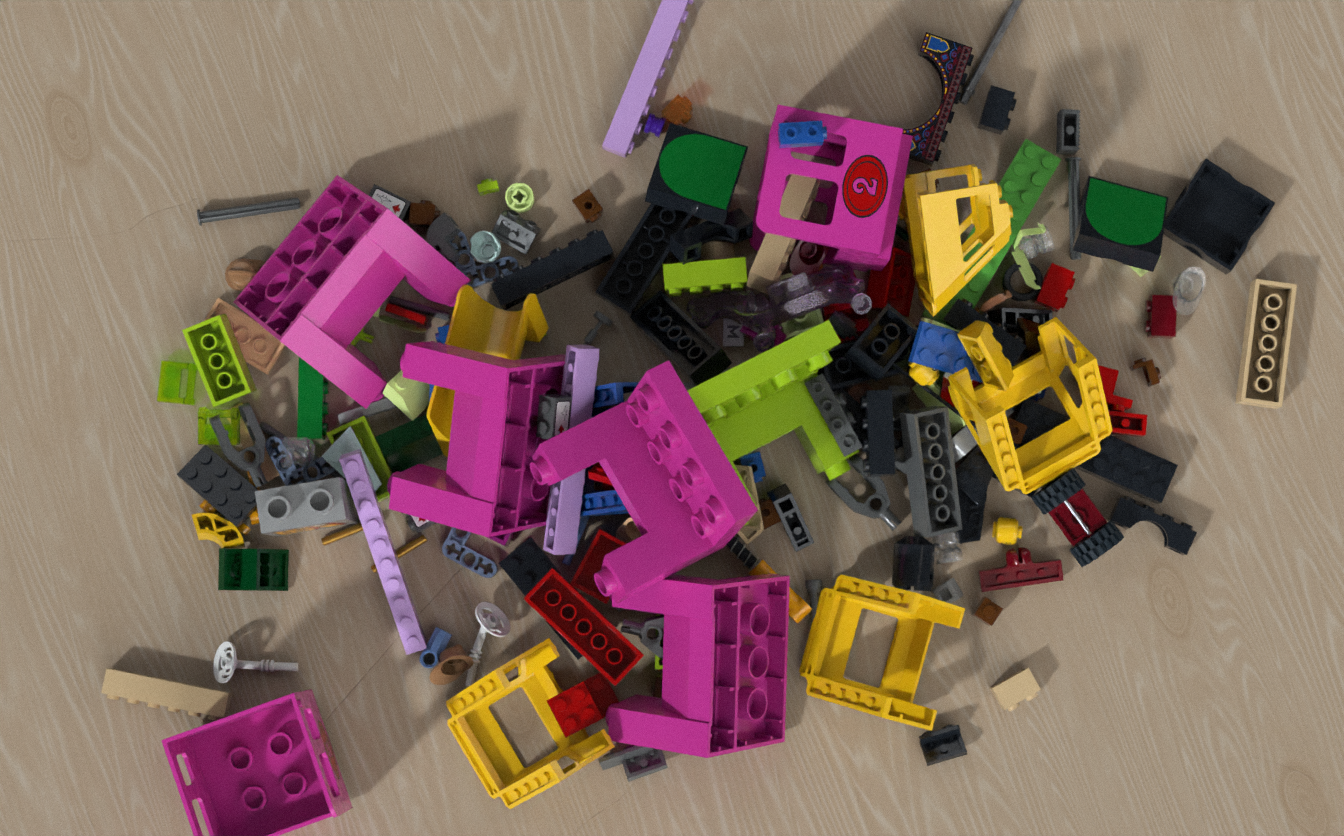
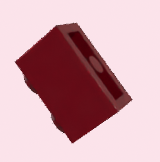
M1149 296V300L1145 301V312H1148V320H1145L1144 331L1147 332V338L1172 339L1176 337L1177 296Z

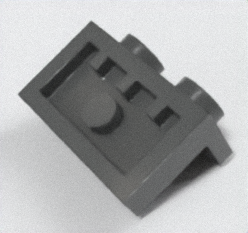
M506 209L500 214L491 233L502 242L526 255L536 236L540 233L541 228L537 227L535 222L519 217L520 215L516 211Z

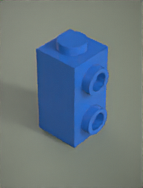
M822 121L779 123V148L822 146L824 139H827V128L823 126Z

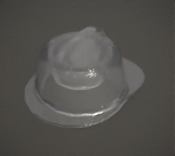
M1189 267L1179 272L1173 279V305L1180 314H1191L1199 304L1206 285V275L1199 267Z

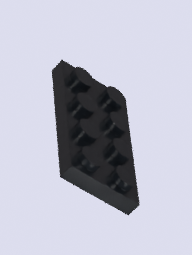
M206 444L177 473L180 479L228 521L233 523L237 529L257 509L255 491L259 490Z

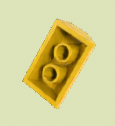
M976 320L957 333L984 385L1006 391L1014 377L1011 369L1012 364L1002 353L1003 348L995 340L992 334V327L987 322Z

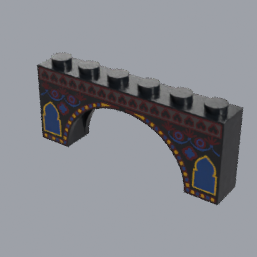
M926 32L918 56L930 62L937 71L941 81L942 96L938 110L926 123L912 129H903L902 134L913 136L909 159L932 166L934 161L938 162L942 151L938 149L940 142L944 143L948 131L945 130L947 123L951 124L955 112L951 111L953 104H958L961 93L958 92L960 85L964 86L968 75L964 73L966 66H971L974 55L971 54L972 47Z

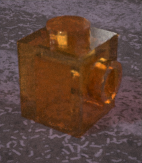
M678 94L661 111V116L666 118L669 124L673 123L680 126L683 123L685 125L693 117L691 115L693 113V108L691 107L693 104L687 97H681Z

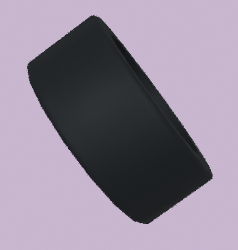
M1017 263L1012 264L1005 271L1002 278L1004 291H1010L1013 296L1011 299L1028 301L1035 297L1041 289H1032L1027 293L1016 292L1012 288L1010 281L1012 274L1018 271L1021 265H1017ZM1029 263L1036 277L1034 281L1041 288L1043 285L1042 274L1034 264Z

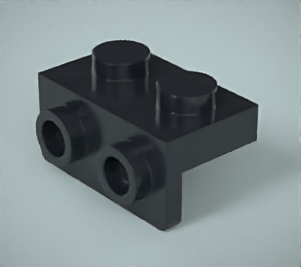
M947 725L941 730L926 731L919 736L920 747L927 766L967 755L959 725Z

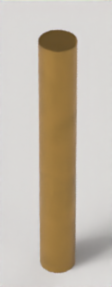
M358 523L321 538L323 545H328L363 531L362 524Z
M421 535L396 551L398 559L426 543L428 540L425 535ZM372 565V571L374 573H377L378 571L376 565Z

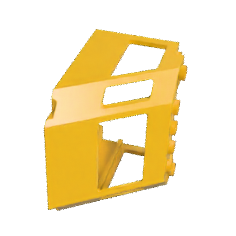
M975 164L905 176L902 193L913 276L917 283L919 300L933 317L1009 242L1011 235L1010 218L1013 217L1012 206L1008 205V202L1005 200H999V198H1002L1001 186L997 185L994 180H989V184L979 183V181H982L981 169H978ZM963 174L967 175L968 187L936 192V179ZM970 197L971 213L959 224L956 199ZM971 224H974L975 232L961 245L960 235ZM978 243L982 244V246L967 261H963V258ZM987 251H989V252L965 275V273H966Z
M1057 317L1038 326L1040 332L1038 341L1041 351L1011 368L1014 377L1006 391L987 387L984 383L973 389L967 367L948 377L950 383L948 389L951 400L1005 491H1012L1016 488L1020 489L1023 494L1031 493L1098 455L1101 450L1100 441L1109 436L1113 431L1097 359ZM1064 336L1074 345L1077 360L1074 364L1068 355ZM1065 366L1069 367L1078 382L1083 402L1079 408H1077L1059 378ZM1052 387L1070 419L1015 450L1005 411L1045 388ZM969 420L975 421L977 432Z
M842 574L839 575L832 588L821 590L816 614L799 668L800 676L806 677L808 683L806 688L807 695L932 731L937 710L914 704L915 692L934 623L960 629L965 608L919 593ZM862 609H868L898 619L882 681L878 688L843 677Z
M550 638L495 669L446 701V706L452 715V718L447 720L448 727L489 796L493 799L500 797L509 809L561 782L615 747L604 729L589 736L586 728L565 738L547 703L548 699L563 692L554 679L553 673L547 667L548 663L560 656ZM518 667V677L509 682L505 674ZM520 687L523 688L558 747L556 751L528 768L523 767L489 710L491 704ZM563 757H569L575 762L561 769L557 761Z

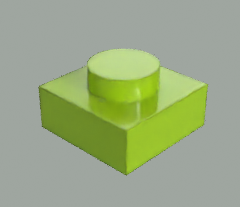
M492 178L484 179L481 181V184H477L480 196L500 191L497 180L493 181Z

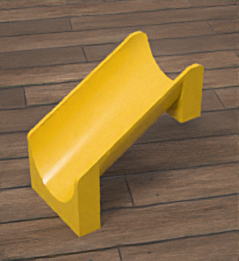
M464 284L459 289L445 344L510 360H518L521 358L525 340L540 342L549 327L536 294H528L522 310L506 311L483 300L471 286ZM434 385L426 416L444 456L448 457L455 390Z

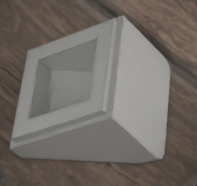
M954 578L932 590L937 600L952 603L963 596Z

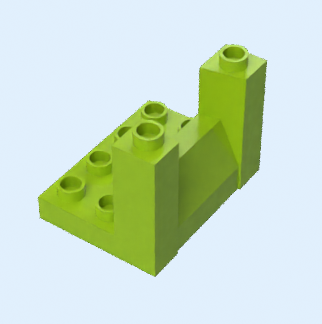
M829 320L687 390L755 506L757 505L733 461L794 430L817 474L825 471L829 481L851 470L846 459L859 452V450H856L844 457L805 385L806 382L818 376V369L833 361L828 351L841 343Z

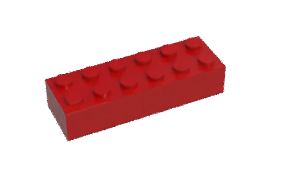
M554 568L523 598L614 686L644 656L635 645Z

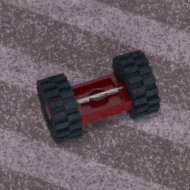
M1073 468L1032 496V500L1043 515L1046 513L1050 514L1073 546L1070 552L1080 566L1083 567L1117 545L1124 536L1112 520L1107 522L1083 489L1086 484Z

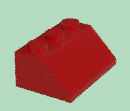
M892 247L890 260L883 270H871L865 297L866 308L880 312L889 303L904 317H909L915 286L910 253Z

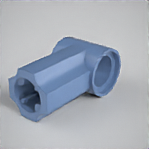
M438 627L435 628L427 643V649H424L420 655V663L423 667L434 668L439 664V656L445 650L452 634ZM427 653H432L435 656V662L432 665L425 662L424 658Z

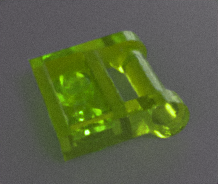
M161 360L157 402L195 406L194 390L196 373L198 371L196 364ZM183 369L188 370L185 398L180 397Z
M199 407L198 444L220 445L211 423H207L208 417H214L219 414L220 418H231V424H223V427L229 433L228 438L231 445H240L241 414L238 408L225 410Z

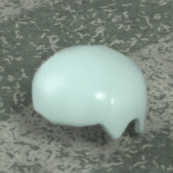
M483 230L476 232L470 238V253L478 262L491 263L500 255L501 243L493 233Z

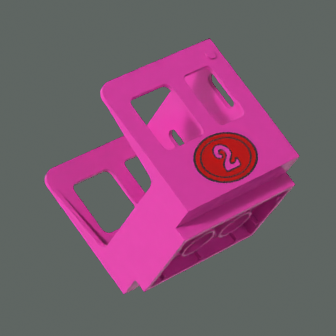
M777 105L769 132L753 216L752 238H749L751 247L759 251L766 233L829 246V251L822 264L867 272L869 269L882 271L891 256L913 136L902 134V128ZM822 121L823 126L827 128V139H824L822 146L779 148V123ZM791 152L832 159L836 166L795 159L791 156ZM795 174L833 182L830 188L819 187L815 202L824 203L828 208L825 225L781 216L779 212L781 200L789 182L785 180L787 175Z
M312 689L283 696L161 740L194 836H203L192 805V800L197 799L210 836H279L332 816L333 818L338 817L353 808ZM180 754L183 756L191 779V785L188 786L185 784L177 761V755Z

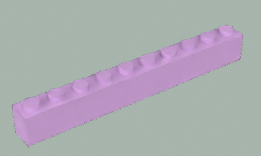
M694 0L661 1L602 147L604 150L626 158L627 153H632L635 142H632L635 134L639 135L643 124L640 121L649 112L651 106L648 104L650 97L654 98L658 89L656 82L658 78L662 79L666 68L663 65L665 60H670L674 50L671 48L673 41H678L681 33L679 26L681 22L685 23L689 13L686 9L688 4H693Z
M567 345L561 395L572 397L570 428L592 418L600 349L590 345ZM585 469L550 485L543 550L551 554L564 555L576 553Z
M361 449L340 456L339 461L406 655L427 649V641Z

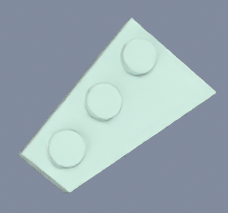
M350 426L322 457L345 478L339 461L340 456L361 449L376 491L382 483Z

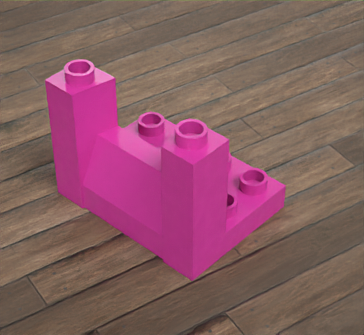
M337 175L233 303L295 354L367 409L371 403L382 399L387 382L377 365L351 344L352 340L402 279L427 300L450 307L455 306L459 289L464 284L467 285L471 280L387 207Z
M435 341L406 344L405 351L400 359L403 377L455 390L446 471L417 464L402 472H394L387 484V490L390 494L389 509L485 537L545 526L550 486L547 483L544 485L537 483L531 473L530 462L534 461L532 456L539 444L548 440L536 437L539 395L561 394L566 355L560 354L510 360Z
M669 360L646 371L627 401L540 443L532 456L534 461L530 462V470L534 479L539 485L547 483L548 486L562 481L597 462L602 466L642 535L606 554L601 570L594 574V580L599 591L605 597L612 594L617 604L724 548L758 511Z
M768 573L717 580L673 574L618 604L612 594L609 595L612 607L664 615L662 698L635 694L619 703L611 704L606 711L605 717L606 723L609 726L608 735L611 740L704 758L785 742L790 576Z

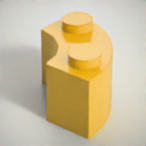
M213 513L191 514L198 540L214 541L221 548L241 549L245 547L240 531L230 521Z

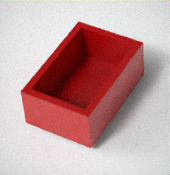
M599 529L570 585L607 604L610 598L609 596L605 597L599 591L594 580V574L601 570L606 554L626 543Z

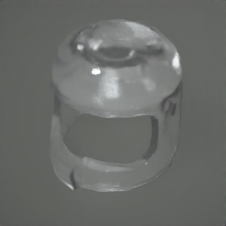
M284 437L281 447V466L283 468H290L292 464L308 466L313 462L315 458V445L310 438Z

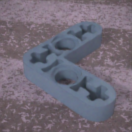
M463 232L458 234L459 238H463L460 241L462 248L467 247V250H460L458 253L460 255L467 254L470 257V261L467 265H461L457 260L455 262L457 269L465 276L468 274L477 276L478 273L476 271L480 270L481 276L484 281L480 282V278H476L473 280V284L468 283L467 285L472 288L494 282L493 279L500 276L496 264L500 263V267H504L506 262L510 261L515 263L512 269L519 266L517 260L511 256L476 266L465 234ZM454 237L452 240H450V243L454 246L456 250H459L457 244L452 243V241L455 240ZM487 267H493L496 270L494 277L487 278L484 275ZM507 268L502 270L505 276L512 274V271H509Z
M280 435L268 438L265 443L266 450L286 486L293 485L291 483L293 478L296 479L302 475L304 479L297 484L317 481L336 471L332 466L322 469L321 465L327 462L323 457L300 468L285 439ZM274 442H279L278 449L272 447ZM282 451L285 452V454H282L279 457L276 456ZM282 458L289 459L290 467L288 469L281 466ZM309 467L317 469V477L312 478L308 475Z
M452 527L442 546L443 554L482 577H494L498 570L496 563L465 546L471 532H467L464 537H459L456 534V528ZM454 543L456 545L455 549L460 552L462 548L465 549L461 554L460 561L456 559L459 556L456 553L448 554L447 545L451 546ZM468 553H473L476 557L475 563L472 565H467L464 562V557ZM480 557L484 559L481 562L482 564H492V573L484 574L485 570L481 567H478V570L474 569L478 565Z

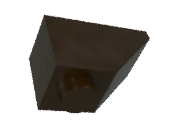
M1019 317L1017 318L1018 336L1024 340L1023 344L1027 346L1023 354L1028 359L1041 351L1038 336H1040L1038 326L1041 324Z

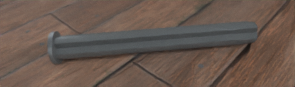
M1080 157L1065 158V161L1068 162L1071 260L1081 259V253L1072 250L1075 231L1079 223V161L1082 160Z
M296 197L201 212L198 209L197 217L199 225L202 226V223L300 209L301 205L299 198Z

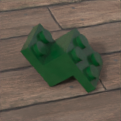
M219 548L218 590L288 591L289 550Z

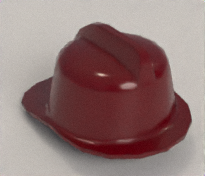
M798 240L789 260L792 274L799 279H808L814 276L825 259L829 246Z

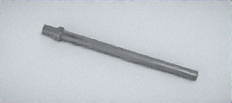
M1022 0L1012 1L971 80L963 88L964 93L959 100L961 104L966 105L971 95L975 94L976 91L974 89Z

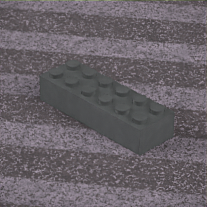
M929 406L901 412L900 422L914 535L929 538L962 530L948 407Z

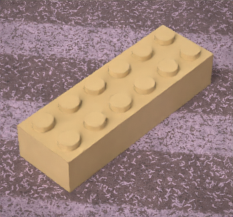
M792 174L782 196L779 211L781 216L805 221L811 210L812 202L816 199L821 182L815 178ZM766 233L749 272L747 286L768 295L771 294L772 289L776 290L781 274L787 266L789 255L792 254L796 245V239Z
M1255 279L1250 282L1235 403L1272 409L1282 407L1297 284Z

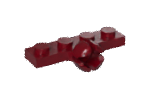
M1024 547L1018 548V554L1017 551H1014V548L1008 550L1005 554V566L978 570L981 592L1064 580L1061 559L1032 562L1030 551Z

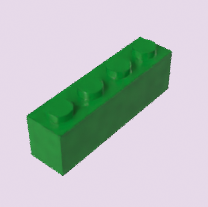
M299 357L297 439L325 440V435H327L329 430L328 423H325V415L329 414V403L325 402L326 394H329V382H326V377L301 357Z

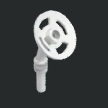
M481 602L475 609L476 618L481 627L473 649H470L472 654H469V656L473 658L474 663L468 669L466 686L474 684L477 666L480 663L479 659H481L480 654H482L481 648L487 632L497 637H504L510 631V623L501 609L489 602ZM482 609L489 610L492 613H484Z
M223 642L216 651L213 671L215 679L219 683H226L230 680L236 668L261 670V672H274V670L298 671V663L275 662L274 660H237L235 646L231 642Z

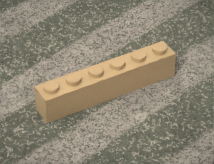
M106 668L101 693L107 694L109 699L119 700V697L128 698V703L139 704L142 701L147 702L148 707L160 708V705L167 706L168 711L178 713L182 709L188 711V715L192 716L209 715L208 719L219 720L228 716L232 697L231 692L114 668Z

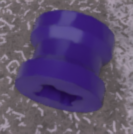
M650 113L644 132L647 134L651 132L656 137H660L666 118H658L655 114Z

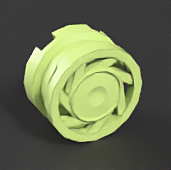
M517 182L508 187L505 193V200L511 210L517 213H524L532 208L534 194L527 184Z

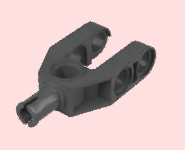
M249 402L238 406V409L254 445L237 452L230 443L229 433L223 427L219 414L209 418L225 457L242 471H249L255 488H257L261 484L268 483L260 467L261 463L264 462L265 437ZM246 451H251L254 454L253 462H247L244 459Z
M857 454L853 455L848 462L876 492L862 504L836 478L831 481L828 479L826 484L853 512L872 519L881 518L893 531L902 521L889 510L891 503L884 481L880 477H867V472L863 473V460ZM872 499L880 500L881 508L878 510L872 509L870 501Z
M664 615L646 618L642 623L623 619V626H621L620 632L639 636L638 638H640V642L658 657L663 658V644H660L663 635ZM650 628L658 630L656 637L652 638L647 635Z

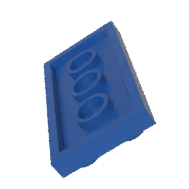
M920 321L909 362L951 374L967 367L971 380L983 383L957 335L959 332Z

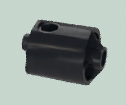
M906 536L894 543L892 585L903 590H911V586H914V591H931L934 579L935 545L921 536Z

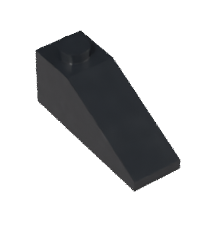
M999 308L987 312L990 316L989 320L994 324L998 322L1005 326L1007 333L1017 332V318L1019 317L1040 323L1041 325L1053 319L1052 310Z
M783 484L767 492L795 551L797 552L813 544V538L787 485Z

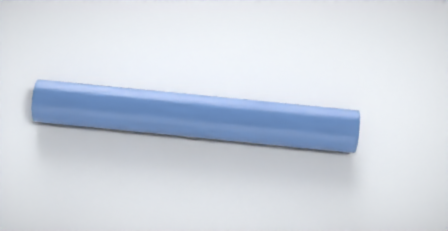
M590 516L580 518L576 549ZM565 554L562 563L570 566L574 554Z

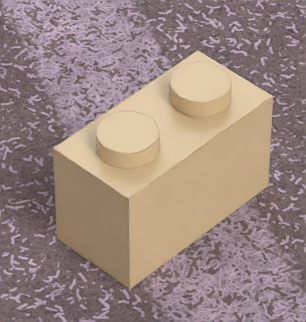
M1027 667L990 687L1002 710L1008 709L1009 711L1019 707L1020 704L1018 702L1024 699L1029 701L1037 697V692L1041 690L1030 669Z

